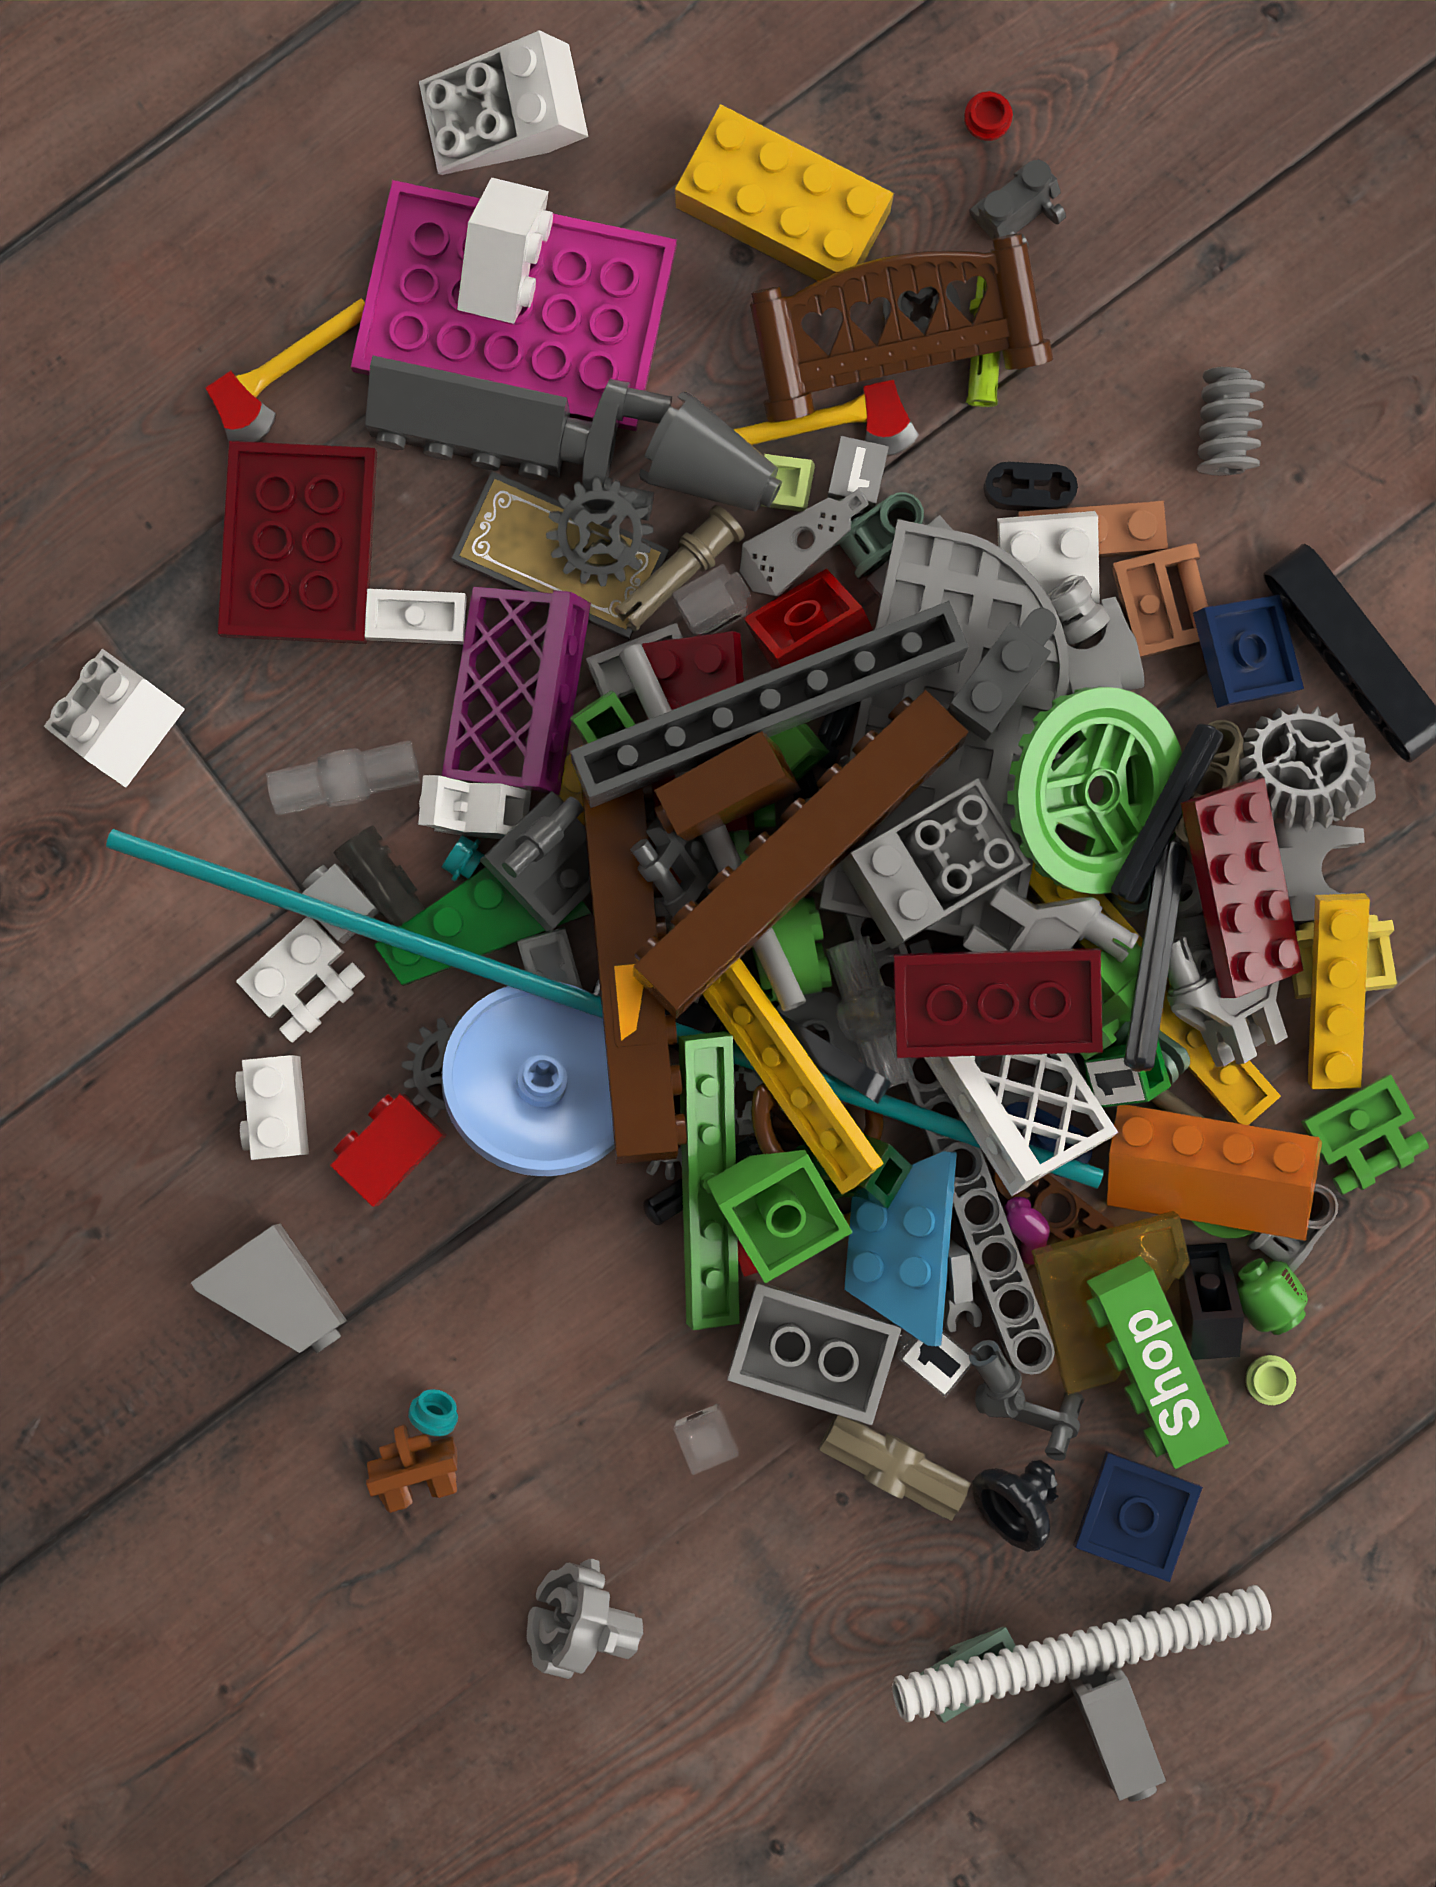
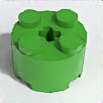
M803 897L772 928L803 995L822 992V988L832 986V981L822 943L815 944V941L824 939L819 912L816 910L813 897ZM752 946L754 962L761 983L759 986L770 1001H776L778 999Z

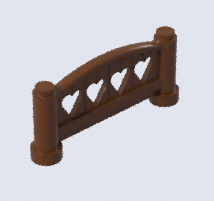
M1011 234L992 239L994 249L987 253L972 251H923L875 259L827 276L792 296H782L780 287H771L752 292L753 302L750 303L769 396V399L764 401L767 422L787 421L814 413L815 409L811 392L978 355L1002 351L1005 369L1007 370L1028 368L1052 361L1053 354L1050 339L1043 338L1028 246L1026 242H1023L1022 234ZM981 276L986 282V291L973 323H971L947 298L946 288L952 281L959 280L966 284L971 277ZM924 287H933L938 292V301L925 334H923L899 309L898 298L905 291H912L918 295ZM883 297L890 303V312L876 345L851 320L849 312L852 305L856 302H865L870 305L875 298ZM836 308L842 313V323L831 351L827 355L803 330L801 322L807 313L815 312L822 316L825 310Z

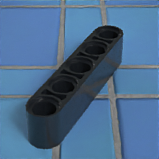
M1301 544L1264 572V580L1274 596L1280 595L1283 608L1397 755L1406 762L1411 763L1435 745L1436 705L1317 552L1309 545Z

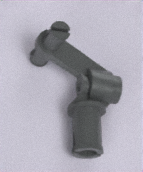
M991 1340L982 1341L975 1345L971 1350L974 1355H969V1360L984 1380V1384L978 1386L975 1396L978 1411L982 1414H987L989 1417L1011 1418L1052 1432L1045 1453L1051 1459L1064 1460L1070 1440L1078 1435L1081 1426L1077 1419L1082 1404L1085 1401L1083 1396L1075 1391L1065 1392L1059 1412L1026 1402L1024 1391L1020 1388L1022 1384L1021 1373L1017 1368L1008 1364L999 1345Z

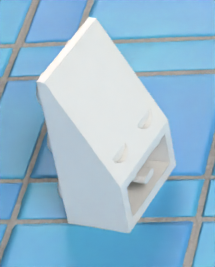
M540 30L419 81L437 172L441 175L549 153L588 137L569 44Z

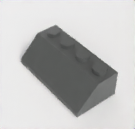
M372 355L365 425L371 437L376 438L378 445L395 450H404L405 444L424 448L423 453L425 455L441 460H451L452 455L471 458L470 463L486 470L497 471L500 465L519 469V475L532 480L546 481L548 475L560 478L563 461L560 460L561 443L568 417L571 418L567 397Z

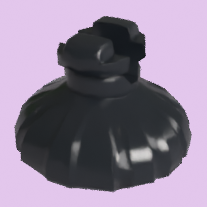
M1042 1460L1031 1461L1025 1467V1473H1022L1020 1476L995 1468L984 1470L972 1481L975 1504L988 1524L1005 1541L1026 1552L1038 1551L1047 1542L1050 1536V1519L1045 1506L1048 1503L1052 1504L1059 1497L1056 1494V1486L1058 1484L1055 1479V1470Z

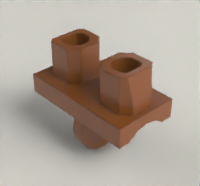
M399 1425L394 1427L396 1442L380 1446L381 1458L367 1462L369 1479L366 1480V1485L370 1496L378 1495L389 1513L405 1509L413 1503V1494L409 1485L426 1480L431 1496L436 1498L445 1497L457 1492V1448L453 1436L430 1442L429 1435L423 1433L410 1437L406 1425Z

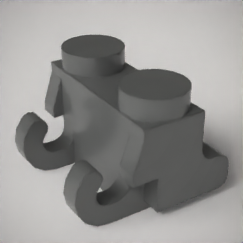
M1039 159L1025 164L1014 173L1015 178L1002 189L989 193L986 198L984 197L969 209L970 216L991 239L1016 234L1042 212L1055 224H1059L1066 219L1064 208L1060 204L1054 207L1050 201V197L1054 199L1061 194L1057 178L1051 173L1049 165ZM1022 234L1023 242H1026L1029 248V244L1025 236Z

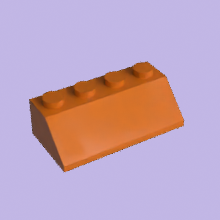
M1132 1105L1117 1106L1114 1127L1118 1133L1112 1137L1109 1152L1108 1206L1306 1241L1322 1141L1319 1137Z

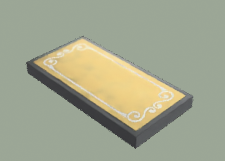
M491 471L451 558L452 561L515 590L553 593V590L572 592L591 603L589 623L630 640L634 631L626 625L629 622L628 617L622 621L614 608L625 601L666 562L669 549L641 538L642 541L647 542L651 546L650 553L637 552L635 556L639 559L642 566L639 570L629 565L625 566V581L620 582L615 574L611 573L608 574L606 586H600L598 575L594 574L590 575L585 584L580 583L581 570L575 568L572 572L565 574L563 569L568 561L565 556L552 558L551 552L559 546V541L546 538L547 531L558 528V523L552 521L549 518L550 511H564L565 508L561 505L560 501ZM569 518L567 537L573 549L580 541L579 527ZM591 521L588 525L592 532L589 542L584 548L587 549L593 542L596 543L599 539H604L606 542L611 541L612 538L608 534L611 524L604 521L598 525ZM620 528L621 537L631 546L633 533ZM608 553L593 554L587 562L608 564L617 559H614Z

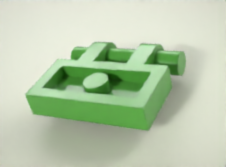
M1385 1075L1301 1121L1308 1136L1321 1139L1320 1158L1324 1165H1330L1341 1158L1346 1162L1348 1170L1332 1178L1335 1187L1341 1195L1357 1187L1360 1190L1366 1189L1376 1183L1375 1177L1396 1166L1402 1169L1412 1164L1414 1156L1429 1149L1425 1137L1419 1131L1405 1139L1403 1138L1398 1127L1415 1119L1392 1075ZM1382 1136L1387 1149L1365 1160L1359 1148Z

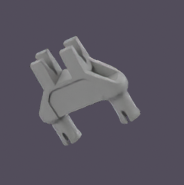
M1001 883L991 897L990 904L1022 926L1010 944L1007 945L974 924L964 938L963 946L972 952L1071 949L1077 940L1081 941L1085 938L1122 963L1129 954L1127 952L1128 949L1112 939L1116 938L1132 949L1139 935L1130 932L1101 913L1103 907L1099 905L1100 902L1095 898L1085 897L1033 904Z
M1186 936L1173 938L1168 971L1171 988L1168 989L1169 994L1166 997L1172 1012L1178 1018L1201 1032L1216 1067H1223L1234 1060L1236 1064H1244L1257 1056L1255 1047L1265 1041L1267 1046L1276 1045L1288 1037L1276 1002L1279 981L1238 998H1221L1215 968L1200 976L1188 947Z

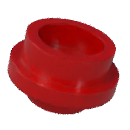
M991 91L981 92L972 97L964 113V122L967 130L974 137L983 141H993L1001 138L1009 130L1013 119L1012 108L1008 100L1001 94Z

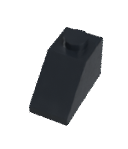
M1214 1243L1177 1246L1181 1319L1187 1348L1192 1359L1240 1357L1244 1315L1227 1244Z

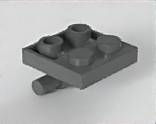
M552 791L543 797L480 859L483 865L547 932L553 930L591 892L585 826L577 819L584 811L583 806L573 797H569L563 803Z

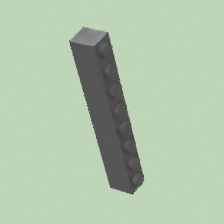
M947 601L570 751L572 764L590 808L701 765L761 731L768 737H771L962 661L969 646L950 601Z

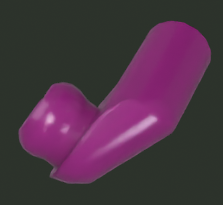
M1014 1197L1006 1203L1004 1212L1011 1232L1021 1241L1019 1253L1022 1261L1026 1264L1034 1265L1042 1260L1050 1234L1049 1224L1041 1213L1031 1208V1203L1027 1198Z

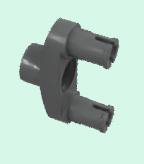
M609 379L592 422L568 417L561 443L560 460L583 465V486L586 491L592 490L595 477H600L603 489L609 490L613 483V478H609L619 421H623L624 417L660 424L663 416L672 404V396L630 388L629 382ZM620 485L619 494L623 496L633 489L637 492L635 501L632 504L635 508L648 506L649 512L641 519L649 521L655 492ZM593 499L583 504L593 511L607 510L614 502L606 499Z

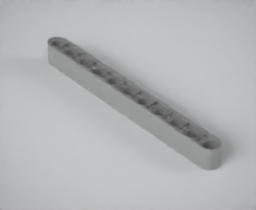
M842 914L912 1104L931 1110L939 1102L947 1103L954 1109L955 1119L964 1122L937 1078L934 1082L927 1085L915 1079L912 1067L917 1058L896 1057L895 991H888L881 987L878 982V972L884 965H894V954H908L905 944L902 943L894 949H891L886 940L877 945L869 944L863 939L860 931L861 924L867 919ZM922 1129L932 1156L943 1151L953 1152L956 1149H964L972 1157L973 1165L971 1171L964 1177H955L952 1212L966 1250L971 1254L975 1263L977 1280L1010 1364L1023 1373L1030 1375L1039 1374L1048 1369L1053 1362L1055 1354L1053 1342L980 1148ZM980 1195L988 1201L990 1212L985 1221L973 1224L966 1218L964 1208L970 1198ZM991 1243H1001L1007 1251L1006 1263L998 1270H988L982 1262L983 1250ZM1008 1290H1019L1025 1302L1022 1311L1016 1316H1004L999 1307L1000 1298ZM1026 1337H1036L1042 1347L1040 1357L1033 1363L1026 1364L1020 1362L1017 1357L1018 1344Z

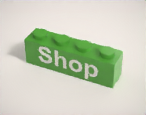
M1138 1256L1086 1281L1093 1297L1086 1301L1087 1307L1097 1327L1100 1329L1106 1326L1112 1341L1105 1344L1106 1350L1116 1370L1120 1372L1125 1369L1131 1384L1124 1387V1390L1136 1414L1139 1415L1144 1412L1150 1427L1143 1430V1433L1155 1457L1164 1455L1174 1469H1177L1229 1444L1154 1270L1141 1256Z

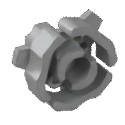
M588 1559L580 1563V1565L570 1562L566 1563L559 1570H551L537 1588V1601L556 1607L555 1612L532 1607L528 1614L527 1642L531 1648L533 1666L542 1673L570 1679L574 1672L580 1674L585 1672L597 1651L629 1659L638 1650V1644L643 1635L642 1619L637 1618L633 1613L609 1607L610 1594L607 1591L601 1590L605 1584V1576L600 1573L598 1560Z

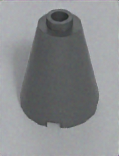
M686 391L681 392L677 397L684 404L679 410L670 406L663 416L644 456L653 461L650 471L647 472L640 469V480L657 487L754 512L761 505L769 508L782 484V481L776 478L778 467L695 396Z

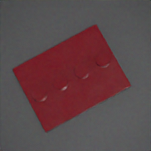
M229 441L218 635L220 637L367 644L365 621L367 589H370L377 468V451L375 448Z

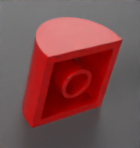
M827 568L743 618L773 670L873 631L863 607Z

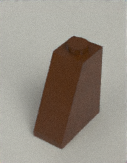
M761 731L655 789L654 791L661 804L654 807L668 834L675 831L678 836L689 841L801 791V788L779 746Z

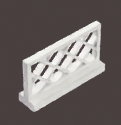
M1067 1053L1050 1054L1052 1058H1048L1047 1054L1003 1055L999 1076L981 1072L974 1061L975 1056L924 1057L1011 1196L1026 1189L1034 1181L1118 1133ZM1011 1058L1036 1065L1032 1087L1006 1079ZM1044 1068L1063 1074L1068 1082L1066 1096L1040 1089ZM990 1086L996 1087L995 1093ZM1004 1090L1030 1097L1025 1119L1006 1112L1001 1104ZM1038 1100L1063 1107L1059 1129L1033 1122ZM1074 1110L1089 1115L1099 1131L1088 1138L1067 1132L1071 1111ZM1017 1128L1023 1130L1022 1135L1020 1134ZM1031 1132L1057 1140L1054 1156L1042 1164H1039L1029 1148ZM1065 1142L1074 1145L1064 1151Z

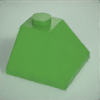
M805 1150L752 1155L707 1180L718 1206L765 1284L853 1233Z

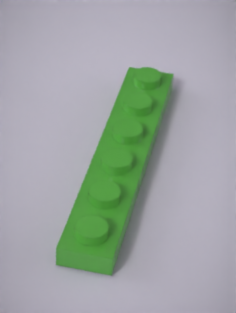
M726 1031L678 1036L682 1083L680 1114L685 1116L687 1144L681 1145L686 1324L692 1330L740 1324L738 1237L718 1206L707 1183V1180L736 1164L733 1035Z

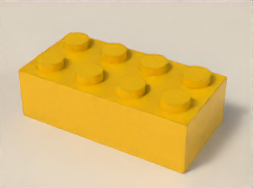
M721 104L675 188L677 209L817 281L844 269L864 263L891 212L894 193Z

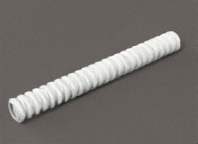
M1252 1585L1247 1588L1246 1592L1243 1589L1234 1590L1232 1596L1229 1593H1221L1218 1599L1209 1596L1204 1599L1203 1603L1200 1600H1193L1190 1602L1189 1607L1185 1604H1178L1174 1611L1166 1607L1161 1609L1160 1614L1156 1611L1147 1612L1145 1618L1142 1615H1134L1131 1618V1622L1124 1618L1119 1619L1116 1626L1111 1622H1107L1102 1625L1101 1630L1097 1626H1091L1088 1628L1087 1633L1083 1630L1074 1631L1072 1637L1066 1633L1060 1634L1057 1641L1052 1637L1045 1638L1042 1645L1038 1641H1032L1029 1643L1028 1648H1025L1023 1645L1015 1646L1013 1652L1006 1648L1001 1649L998 1656L992 1652L986 1653L983 1660L978 1656L970 1657L967 1664L963 1660L955 1661L952 1668L948 1664H942L939 1667V1671H935L931 1667L926 1668L924 1675H920L919 1672L915 1671L909 1674L908 1679H905L902 1675L895 1676L892 1684L893 1698L900 1717L905 1722H912L917 1714L920 1718H927L930 1711H934L937 1715L943 1714L945 1707H949L952 1711L958 1710L960 1703L970 1707L975 1704L976 1699L982 1703L988 1702L991 1695L996 1699L1004 1698L1007 1691L1011 1695L1019 1694L1022 1687L1025 1691H1032L1035 1688V1684H1038L1040 1687L1049 1686L1050 1680L1057 1684L1063 1683L1065 1676L1072 1680L1078 1679L1080 1672L1090 1676L1093 1675L1096 1668L1100 1672L1108 1671L1110 1665L1114 1668L1123 1667L1124 1661H1127L1128 1664H1136L1139 1661V1657L1145 1661L1151 1660L1154 1657V1653L1159 1657H1163L1168 1654L1169 1649L1172 1653H1179L1182 1651L1183 1646L1187 1649L1196 1648L1198 1642L1204 1646L1210 1645L1212 1638L1217 1642H1221L1227 1638V1635L1230 1638L1239 1637L1241 1631L1244 1634H1252L1256 1627L1258 1630L1264 1631L1270 1627L1271 1609L1265 1593L1258 1586Z

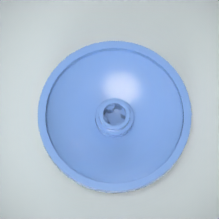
M565 984V985H568V986H571V987H574V988L583 990V989L578 988V987H576V986L569 985V984ZM510 986L490 993L465 1013L453 1030L446 1047L442 1068V1092L445 1106L453 1125L473 1150L493 1164L512 1172L531 1176H556L586 1168L602 1159L615 1148L603 1018Z

